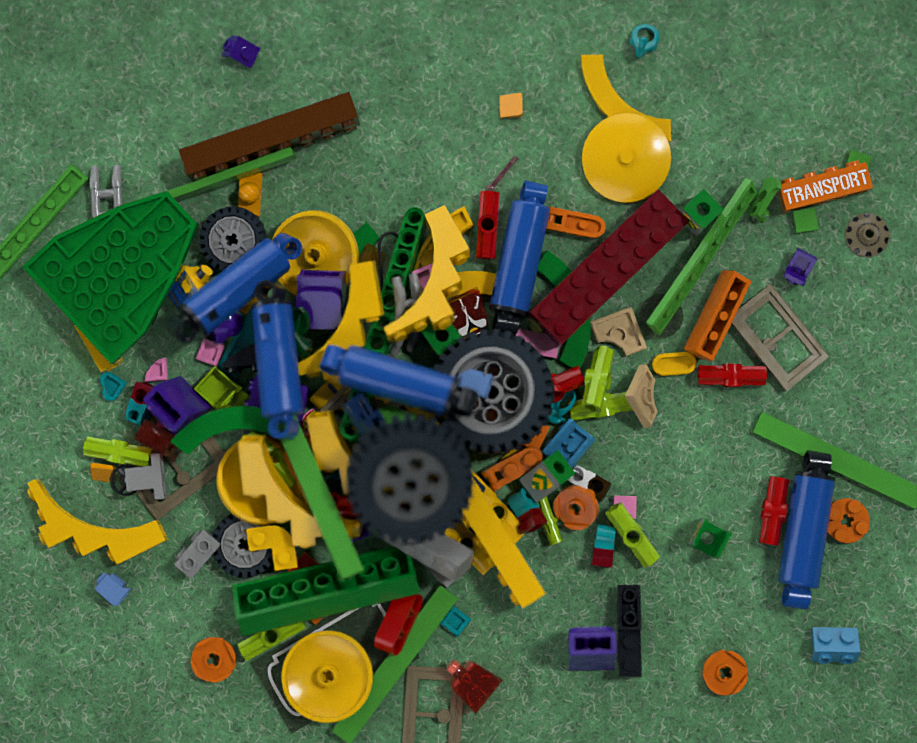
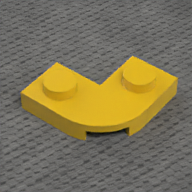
M276 525L246 529L249 551L272 548L275 571L298 567L296 547L293 546L292 536L287 530Z

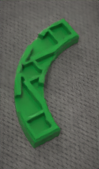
M548 250L539 262L537 270L555 288L572 272L565 263ZM590 318L566 341L559 361L570 368L577 365L581 368L590 341Z
M235 406L209 412L189 423L171 440V443L189 456L201 443L224 431L253 429L272 435L269 431L271 419L263 418L261 408Z

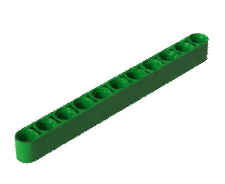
M418 207L409 208L404 215L381 291L384 315L379 316L378 321H372L364 347L387 356L391 343H389L385 336L384 328H380L379 324L384 320L390 321V324L395 321V305L392 307L385 306L388 300H395L392 278L400 276L405 293H407L410 283L408 275L412 274L427 226L424 212ZM413 217H421L418 223H411ZM408 237L415 238L411 244L404 243ZM401 258L409 259L405 265L398 264ZM382 341L383 346L380 349H373L375 342ZM352 388L349 400L361 393L360 390ZM362 392L372 408L376 395ZM345 412L340 428L341 434L350 443L359 442L361 436L358 431L352 436L347 435V430L354 425Z

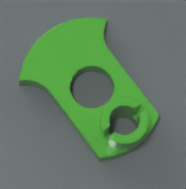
M774 177L763 180L760 191L747 210L748 214L760 223L767 220L762 215L769 216V211L766 208L775 194L781 190V182Z

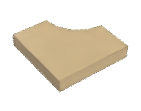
M632 307L591 321V328L597 343L608 342L615 344L622 349L625 356L647 349Z
M646 364L639 365L625 397L644 428H651L658 412L654 401V384L656 380Z

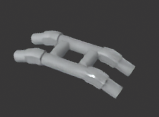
M120 165L113 166V189L100 190L99 167H91L92 218L105 213L101 212L100 199L113 198L114 208L123 205L122 167Z
M417 273L408 275L412 299L406 300L401 277L392 278L395 295V321L403 316L404 310L410 309L422 294V287L419 284ZM414 331L409 334L406 350L414 351L420 339L421 331ZM404 340L392 342L389 353L394 356L398 355Z

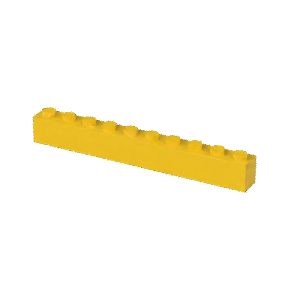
M414 407L407 410V412L415 413V420H417V415H424L425 422H429L430 417L436 419L434 414ZM474 480V487H472L473 496L472 499L469 498L470 506L468 510L463 509L464 517L462 521L467 529L472 527L476 535L473 538L479 548L485 547L488 552L485 558L490 566L494 567L496 565L500 571L497 577L502 585L510 587L513 593L509 596L515 606L521 605L522 608H525L546 593Z

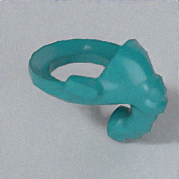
M641 24L632 31L630 45L635 48L638 58H642L649 51L653 52L657 49L660 35L654 26ZM642 29L651 30L654 34V39L648 42L646 37L638 38L637 33Z
M573 390L565 393L560 401L552 403L553 410L547 418L549 423L557 425L566 422L562 415L566 414L575 404L577 396ZM571 396L572 399L569 405L559 409L561 401Z

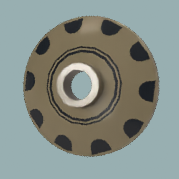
M863 213L855 216L848 223L845 231L848 247L855 254L862 257H873L880 254L887 247L890 238L886 222L881 217L872 213ZM867 230L873 233L872 238H868L865 235Z

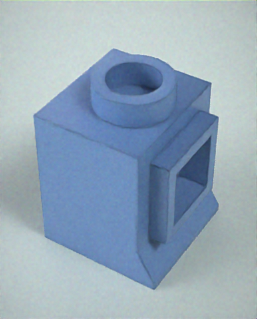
M470 368L468 371L460 372L458 377L460 378V386L471 388L479 393V397L488 399L494 379L492 374L486 375L484 372Z
M106 572L97 579L98 585L95 587V590L114 607L118 606L133 589L126 587L127 583L116 573L107 574Z

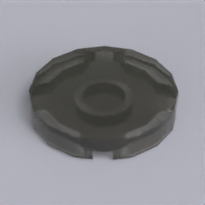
M665 294L651 296L641 305L639 311V323L642 329L654 338H667L674 335L680 329L683 322V310L680 306L660 335L654 333L646 322Z

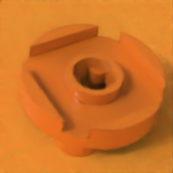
M572 485L564 487L554 500L553 509L555 516L564 522V526L572 530L588 528L599 514V505L594 491L582 486ZM577 504L581 509L579 512H576V509L571 505Z
M842 498L832 502L828 535L836 541L843 543H853L860 540L869 531L870 518L867 509L858 500ZM845 514L848 517H852L851 526L849 527L846 524H841Z
M222 637L205 638L195 646L192 652L191 667L194 673L202 680L213 683L223 681L232 674L236 667V651L231 643ZM211 653L215 656L218 655L220 658L216 666L214 663H208Z
M718 650L709 655L705 660L702 676L707 687L714 693L731 695L738 693L746 685L748 669L745 660L736 652ZM728 666L731 676L729 678L725 676L722 679L720 677V669H725Z

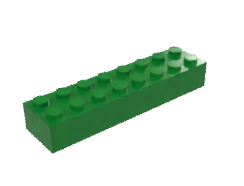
M392 546L357 555L363 567V572L344 580L341 579L334 561L232 585L236 620L242 636L251 635L419 594L420 591L412 556Z

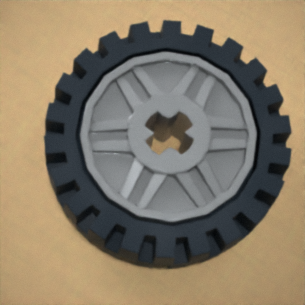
M231 206L219 209L207 218L202 225V230H200L199 244L205 259L213 267L223 271L265 239L267 233L263 223L254 213L245 208ZM236 234V239L238 240V243H234L231 245V240H229L228 238L229 236H234Z
M233 514L225 517L213 533V538L220 543L218 549L213 553L214 559L220 568L228 574L242 578L254 577L265 572L274 562L272 548L249 551L247 548L242 549L240 544H242V539L248 540L246 529L270 525L247 523Z

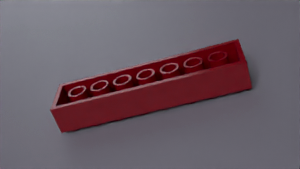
M658 189L548 294L528 316L560 347L690 221Z

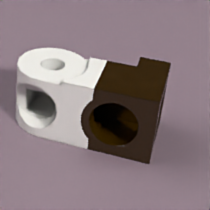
M575 464L573 470L576 474L570 477L568 481L574 485L593 490L596 499L602 502L612 483Z

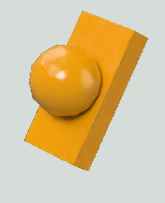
M262 172L239 180L238 207L251 211L257 217H260Z

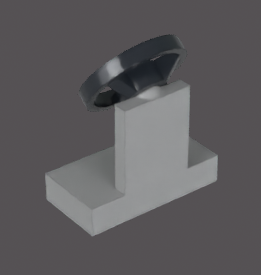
M150 454L151 466L136 468L131 465L117 466L110 475L112 490L120 496H130L137 490L154 488L155 500L168 499L163 454ZM122 467H127L125 472L121 469ZM116 472L120 475L119 483L121 487L119 491L114 484ZM126 488H127V491H131V492L128 493V494H124V493H123Z

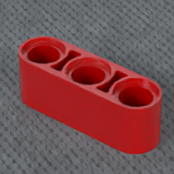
M415 594L391 601L374 640L375 648L397 656L402 651L422 607V595Z

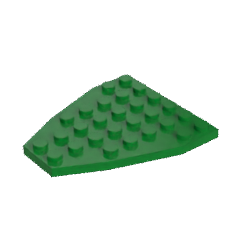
M164 191L117 206L54 236L22 268L108 362L114 365L148 332L182 269L198 223L169 192Z

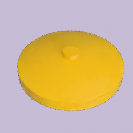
M632 113L616 114L598 123L589 133L582 151L583 171L590 185L603 197L621 203L637 202L656 192L665 181L671 165V150L663 131L650 119Z
M307 210L289 217L278 227L272 241L278 234L286 233L297 238L302 244V252L299 257L294 260L288 259L290 270L278 279L288 291L296 296L298 295L297 276L301 270L346 271V286L351 282L350 265L359 262V250L352 231L340 218L321 210Z
M266 436V439L274 447L279 448L282 444L280 439ZM238 441L228 449L218 466L216 484L219 496L225 507L242 521L255 525L277 523L275 520H268L266 495L258 498L243 495ZM271 456L273 463H277L275 457ZM297 484L291 488L297 496L302 499L304 498Z
M332 630L317 631L300 639L288 652L282 668V686L287 700L302 716L317 722H337L353 715L365 703L373 683L372 664L362 645L351 636Z

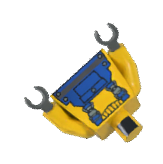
M206 265L201 267L182 266L175 283L168 293L177 309L178 305L209 282L208 279L212 275L210 267ZM185 325L181 327L180 332L184 330Z

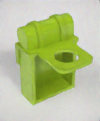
M216 366L194 388L216 410L244 406L245 401L250 399V396L243 391L244 389L234 380L232 381Z

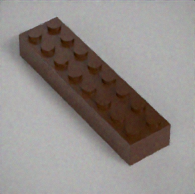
M346 92L178 150L186 174L194 182L288 147L293 149L302 145V148L314 145L315 140L323 138L326 141L335 138L336 133L342 131L345 134L357 130V126H360V122L350 92Z

